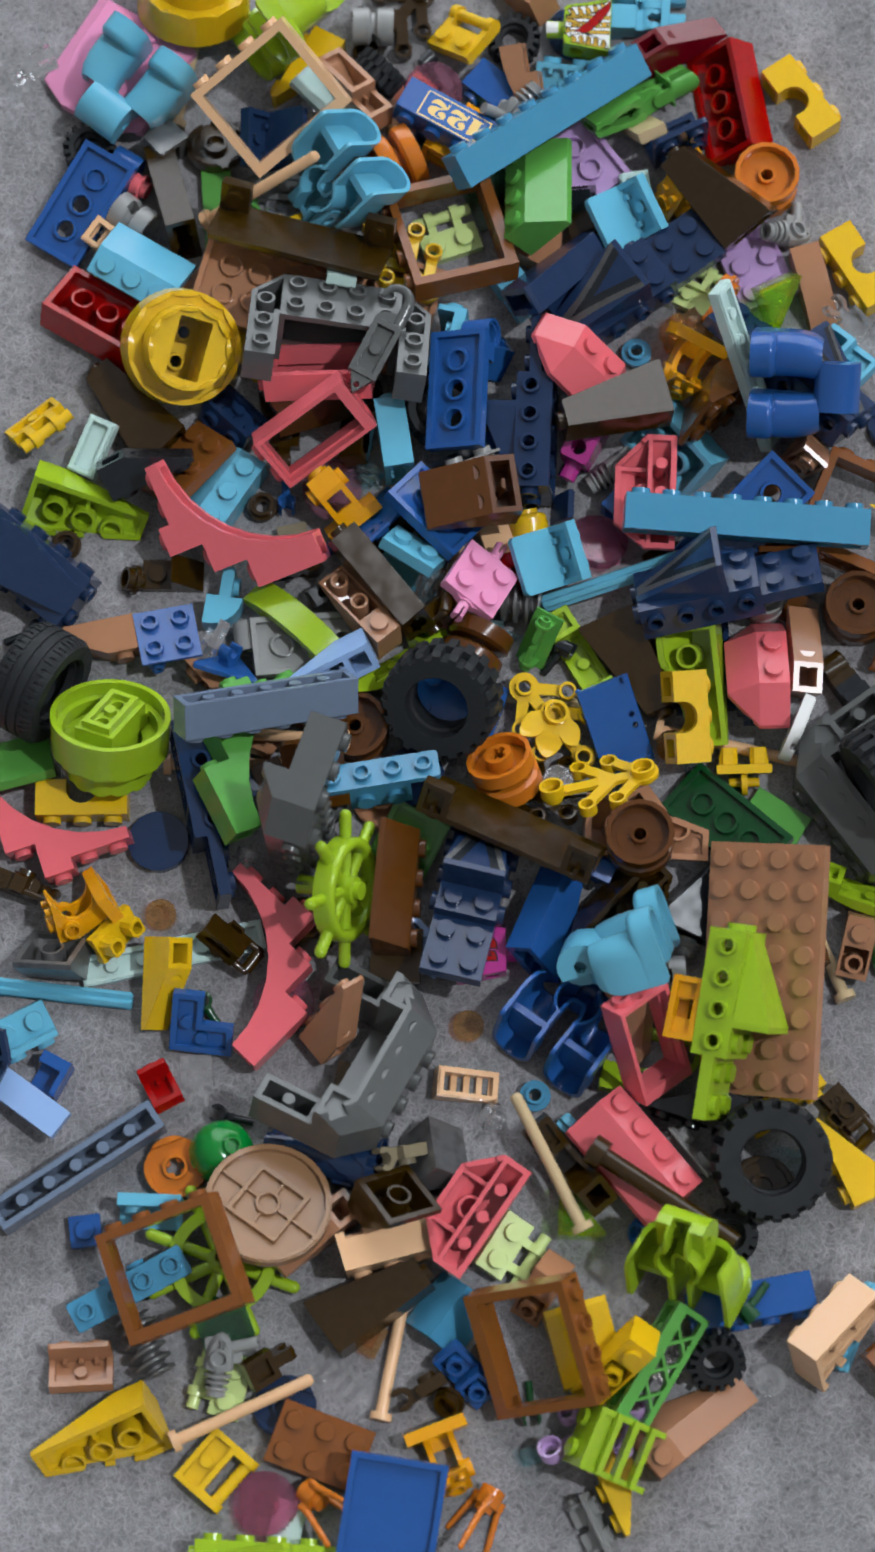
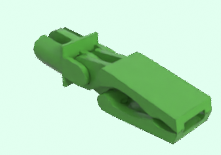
M682 64L662 74L655 70L654 78L630 88L582 118L581 123L584 128L599 139L641 123L647 119V116L668 103L675 107V100L694 91L699 86L700 80L697 75Z

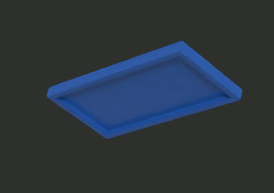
M352 1450L336 1552H435L449 1465Z

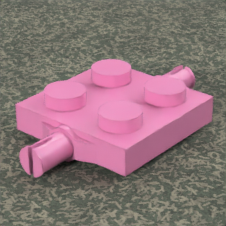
M471 539L441 582L440 586L449 592L458 603L450 614L452 619L456 616L454 621L461 622L467 611L475 613L477 616L488 621L492 620L516 583L518 575L500 561L507 550L506 545L501 548L502 542H496L492 551L488 552Z

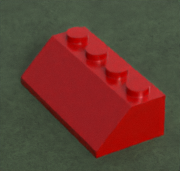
M729 36L687 61L688 69L697 75L700 80L699 86L693 91L698 118L706 117L709 122L707 146H705L707 158L718 166L732 165L737 163L741 153L750 146L761 142L774 143L752 43Z
M74 265L42 302L40 325L102 361L107 357L121 371L127 374L121 357V335L128 316L140 302Z

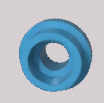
M635 338L624 344L622 359L628 366L637 368L650 361L651 348L646 341ZM637 348L642 351V354L635 356L631 351Z
M529 1081L520 1090V1094H522L531 1112L544 1110L550 1102V1090L541 1081ZM531 1091H539L541 1098L537 1101L531 1100L529 1098Z

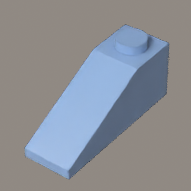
M361 627L331 643L290 677L347 669L357 678H360L380 668L376 653Z

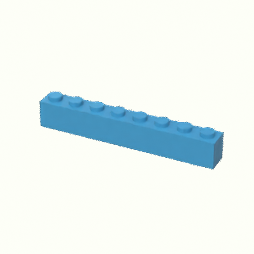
M622 42L608 50L610 55L602 59L599 56L585 64L586 70L581 73L579 70H576L563 78L565 83L558 87L556 84L545 88L540 92L542 97L539 99H528L518 105V112L513 115L511 112H508L495 119L497 125L490 129L488 126L483 127L472 134L474 139L466 143L463 140L449 148L451 153L443 157L442 161L457 190L472 188L650 77L652 74L637 44L625 46Z
M633 487L632 491H626L624 496L622 532L696 538L709 527L716 526L719 539L789 545L816 543V547L865 550L870 543L872 509H864V504L846 503L845 507L833 506V502L823 500L815 501V505L803 504L802 499L786 498L784 503L772 502V497L755 496L754 500H742V495L724 494L723 498L711 497L709 492H693V496L681 495V491L674 489L662 490V494L650 493L649 488Z

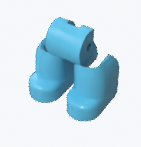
M114 11L104 23L102 35L95 42L83 63L81 74L83 79L88 82L89 78H91L94 83L82 95L74 111V115L112 144L116 142L131 121L139 116L149 124L151 130L162 125L170 118L173 120L192 98L190 95L196 90L193 84L198 81L195 71L186 61L169 48L161 45L150 58L148 70L126 97L119 94L118 92L123 83L131 79L152 53L153 47L147 34L138 25L122 13Z
M357 109L323 110L294 140L291 147L294 161L311 151H317L320 155L318 162H316L319 165H311L306 168L300 177L299 184L287 196L294 208H298L302 212V221L330 228L335 227L336 229L358 227L365 223L369 212L377 214L385 205L397 203L409 191L411 187L409 177L398 163L388 157H362L369 154L381 140L378 126L364 112ZM355 157H362V158H357L356 160H354V161L345 169V171L332 183V181L334 180V178H335Z
M655 884L637 890L633 894L634 909L610 917L596 925L595 928L578 929L570 933L564 941L556 965L562 982L569 981L580 986L598 984L602 991L614 996H625L668 983L670 974L665 962L671 959L673 949L679 946L680 937L659 885Z

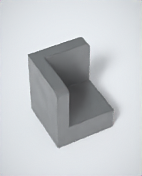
M171 118L143 136V147L149 146L159 156H164L172 149H174L179 159L188 154L189 136Z

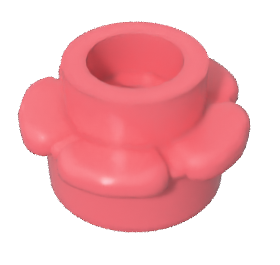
M137 173L131 180L127 192L137 199L142 198L145 200L153 187V184L150 183L149 175L143 176Z

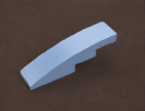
M8 1067L0 1083V1103L7 1106L53 1140L72 1114Z

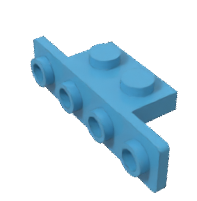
M429 750L341 764L338 777L335 782L330 781L327 792L330 793V796L349 793L352 809H369L376 805L400 804L413 800L411 783L425 781L428 775L437 779L441 778L437 751Z
M175 1245L146 1262L142 1258L126 1267L128 1271L125 1272L135 1303H138L192 1273V1269L180 1246ZM108 1277L98 1282L100 1287L66 1305L80 1333L119 1313Z

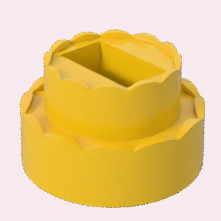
M137 0V12L143 25L158 38L180 46L206 47L225 42L236 36L243 29V23L249 19L250 0Z
M169 288L149 295L132 310L122 330L120 349L127 375L142 393L161 403L185 406L199 404L214 398L231 382L241 357V339L232 315L216 299L188 288ZM184 326L187 328L188 334L186 337L181 338L178 330ZM177 355L180 363L178 366L173 367L170 364V359L172 356Z

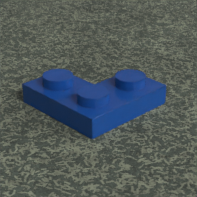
M175 988L172 1001L169 1050L231 1057L235 1023L204 1020L206 991Z

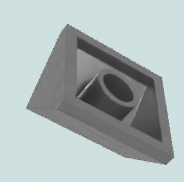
M34 930L13 960V968L31 978L87 980L91 946L86 939L92 933L88 932L79 939L60 943L55 932L50 934L48 930Z
M431 1116L426 1117L400 1138L401 1145L426 1142L428 1154L416 1156L417 1163L408 1165L428 1191L445 1188L461 1163L467 1162L462 1129Z

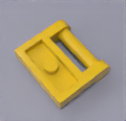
M455 4L449 10V17L430 37L427 43L432 50L471 66L499 33L501 24L497 19L491 17L483 18L468 12L464 6ZM464 22L482 30L479 34H476L459 26Z
M218 1428L205 1438L173 1476L218 1515L224 1508L222 1506L224 1501L249 1472L252 1471L254 1473L260 1465ZM234 1456L238 1458L241 1463L214 1495L210 1496L205 1491L206 1488Z

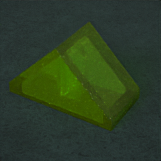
M787 272L751 288L763 321L771 327L781 328L801 281V275Z
M559 1197L557 1239L603 1241L607 1237V1232L576 1198L575 1200L585 1220L591 1219L594 1226L574 1236L571 1231L574 1224Z

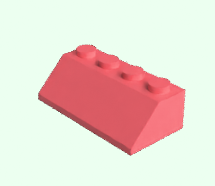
M621 1085L598 1101L565 1132L584 1156L599 1135L603 1136L613 1143L612 1151L686 1199L703 1182ZM599 1166L597 1171L602 1174L611 1188L644 1226L656 1220L663 1206L602 1166Z

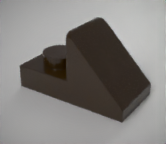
M174 555L171 557V560H143V573L145 574L143 592L203 593V562L181 555Z

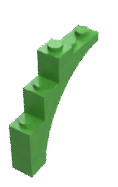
M291 670L283 671L276 675L273 680L289 678L295 672L292 673ZM232 676L221 681L219 687L226 688L251 684L248 676L239 679ZM263 678V679L257 680V681L254 682V683L264 682V681H267V680H266V678ZM245 732L234 733L229 738H204V743L213 760L203 764L200 767L201 771L193 779L225 846L252 836L262 826L253 801L249 781V756L254 734Z

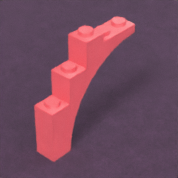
M164 459L145 468L146 483L150 490L156 494L159 501L157 507L160 515L168 522L158 530L160 532V544L165 551H168L170 557L203 545L204 559L209 566H212L214 572L247 560V570L251 579L257 582L258 587L322 563L331 556L320 528L299 534L272 536L250 533L229 526L208 514L190 499L174 479Z
M0 796V838L5 854L11 860L24 861L34 856L33 853L37 852L44 877L50 884L55 883L56 886L68 884L73 881V877L80 875L77 863L89 864L97 861L100 855L108 852L110 854H119L126 851L129 845L135 844L132 833L126 826L92 832L55 829L33 821L10 806Z
M240 863L232 872L234 873L235 880L249 895L261 916L266 932L268 965L266 982L259 1005L247 1027L233 1042L232 1047L257 1072L309 1018L305 1011L308 1006L296 994L292 997L289 995L313 972L312 965L309 963L312 958L300 946L296 950L294 947L316 924L313 910L309 911L304 906L306 900L302 899L299 902L293 896L284 905L285 898L274 887L270 890L261 883L263 877L252 866L246 869Z

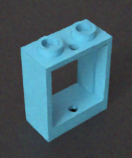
M386 393L374 399L375 419L386 486L395 485L415 467L405 401L392 399V393Z

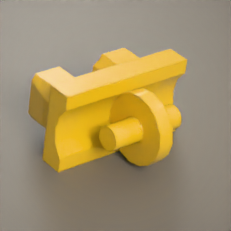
M737 747L720 748L719 765H715L716 774H740V778H729V785L731 787H741V795L748 796V787H760L759 778H748L747 774L772 773V763H768L766 747H749V764H738Z
M122 904L119 907L124 915L123 918L116 923H113L108 918L93 928L94 932L86 939L88 944L94 949L99 963L106 964L112 957L119 958L125 952V944L132 937L139 938L145 932L142 921L139 917L134 916L129 905Z

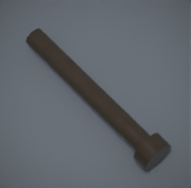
M599 1135L583 1158L584 1163L595 1170L602 1166L661 1206L669 1204L717 1220L719 1225L718 1238L726 1240L734 1248L741 1237L739 1233L612 1151L613 1143L603 1136Z

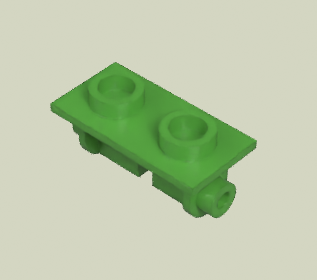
M538 606L516 654V657L519 658V668L526 672L534 667L540 670L543 669L564 622L563 619Z

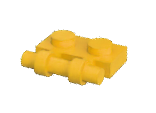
M50 397L4 433L13 444L27 454L34 448L39 449L45 444L44 440L56 431L58 433L66 428V424L74 417L68 409H64L59 401Z

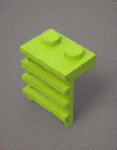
M601 1405L580 1408L576 1417L577 1425L574 1433L565 1443V1455L562 1461L643 1495L645 1489L637 1486L638 1480L655 1438L658 1437L665 1440L667 1434ZM624 1422L629 1427L609 1474L603 1470ZM639 1430L645 1431L646 1433L627 1480H623L620 1476Z

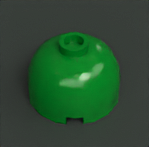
M229 1120L213 1121L200 1128L192 1137L189 1147L190 1163L193 1168H197L198 1172L202 1174L201 1178L208 1182L214 1170L224 1159L240 1149L252 1146L253 1141L248 1132L238 1123Z

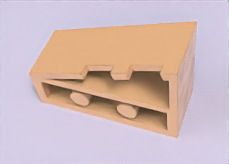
M426 1218L390 1229L362 1227V1231L347 1236L344 1235V1232L334 1234L347 1278L354 1277L355 1281L373 1274L372 1271L382 1268L386 1269L412 1258L417 1263L433 1259Z
M848 1274L842 1282L838 1281L832 1287L830 1294L822 1303H818L812 1308L809 1317L800 1326H796L789 1334L787 1343L794 1371L823 1393L829 1387V1384L825 1381L835 1366L838 1365L842 1368L846 1363L847 1359L843 1355L854 1340L860 1343L875 1321V1291L851 1274Z

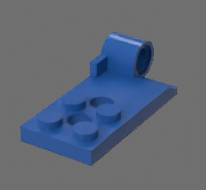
M86 139L25 240L71 268L74 265L79 267L91 248L81 240L82 235L97 215L106 220L110 207L121 194L127 192L133 177L137 173L142 175L146 166V160L121 145L111 154ZM78 198L89 200V207L86 211L77 212L74 210L73 205ZM63 223L73 224L74 231L72 235L61 237L58 234L60 225ZM103 226L100 228V230H99V231L97 232V234L94 236V238H93L94 241H95L96 238L98 237V235H99V233L101 232Z
M495 318L464 321L461 330L431 332L425 449L429 452L485 448L489 363H494L495 348L500 345L501 341L500 326ZM458 383H463L462 393L457 397H453L452 391L454 386ZM457 412H461L462 419L460 423L452 426V416Z
M773 450L729 493L742 495V500H754L755 496H764L765 487L773 484L780 490V497L776 502L784 503L786 498L802 499L803 504L815 494ZM684 537L675 546V550L681 549L694 538ZM719 539L723 553L753 547L756 554L758 546L766 544L762 542Z

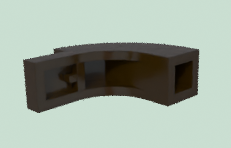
M543 1112L535 1121L576 1202L595 1218L618 1198V1195L601 1173L583 1162V1158L568 1142L549 1115ZM523 1129L520 1133L526 1139V1141L529 1143L532 1149L535 1151L534 1154L541 1161L526 1130Z

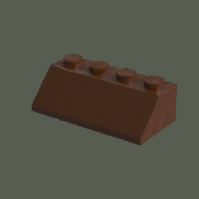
M380 817L368 938L374 955L411 957L412 948H417L419 931L414 929L415 917L420 918L421 899H417V888H423L424 869H419L420 858H426L427 840L422 839L420 829Z

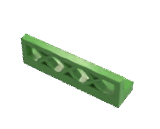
M667 1299L652 1324V1327L661 1332L655 1358L608 1400L605 1407L639 1421L629 1413L636 1402L645 1400L647 1412L641 1423L650 1426L710 1322L681 1301H670ZM687 1315L698 1324L691 1335L682 1337L680 1325ZM677 1344L679 1357L675 1363L666 1365L664 1353L667 1347ZM661 1372L663 1381L661 1388L650 1393L649 1378L652 1374Z

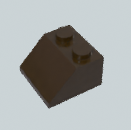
M408 1164L356 1179L347 1203V1207L363 1228L390 1229L439 1214L442 1210Z

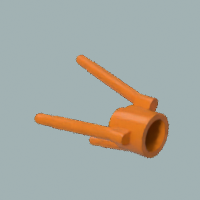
M309 1478L303 1481L297 1489L296 1498L300 1501L297 1509L306 1516L324 1546L329 1548L331 1544L311 1510L322 1511L329 1503L342 1512L344 1497L320 1485L313 1478Z
M483 1482L480 1489L475 1488L469 1499L445 1525V1528L450 1530L474 1504L473 1507L477 1511L457 1545L459 1550L464 1548L483 1514L491 1516L492 1512H494L483 1552H490L500 1516L506 1507L502 1503L506 1496L502 1491Z

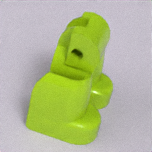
M256 0V8L250 11L249 19L243 23V29L231 39L236 46H239L250 35L255 40L263 33L260 27L273 16L276 20L284 16L305 41L303 34L314 24L324 21L344 0ZM279 31L246 60L261 78L271 81L284 72L287 65L298 59L300 55Z
M666 1204L660 1210L656 1220L646 1225L639 1233L626 1257L624 1275L627 1293L631 1295L634 1294L646 1271L666 1277L670 1301L677 1300L686 1284L688 1307L693 1309L696 1307L704 1291L721 1297L724 1326L731 1328L751 1291V1269L745 1258L738 1255L726 1240L718 1238L719 1225L717 1220Z

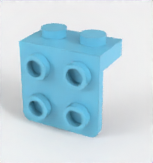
M640 173L609 190L590 197L584 203L605 248L614 239L624 248L630 241H637L641 237L645 239L669 226L644 173Z
M574 519L516 536L508 541L522 592L527 597L592 577L581 543L580 533Z
M397 525L382 537L378 547L384 550L383 556L417 597L425 603L434 589L446 559L432 545Z

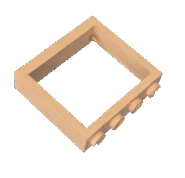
M273 16L260 27L263 31L262 34L255 40L251 35L237 46L240 52L235 57L225 56L215 65L218 69L215 74L210 78L204 74L193 84L196 90L190 95L259 178L291 153V147L296 137L321 111L326 109H343L352 100L284 16L278 20ZM280 31L335 98L259 161L206 98L205 94Z

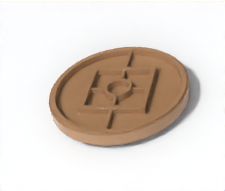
M258 1144L240 1149L229 1155L217 1166L206 1186V1192H219L241 1260L250 1265L276 1267L301 1259L320 1243L330 1223L332 1195L327 1179L320 1168L309 1157L287 1146Z

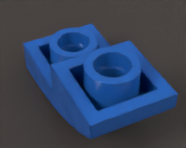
M456 1338L432 1357L433 1365L455 1384V1389L476 1410L491 1399L482 1364Z

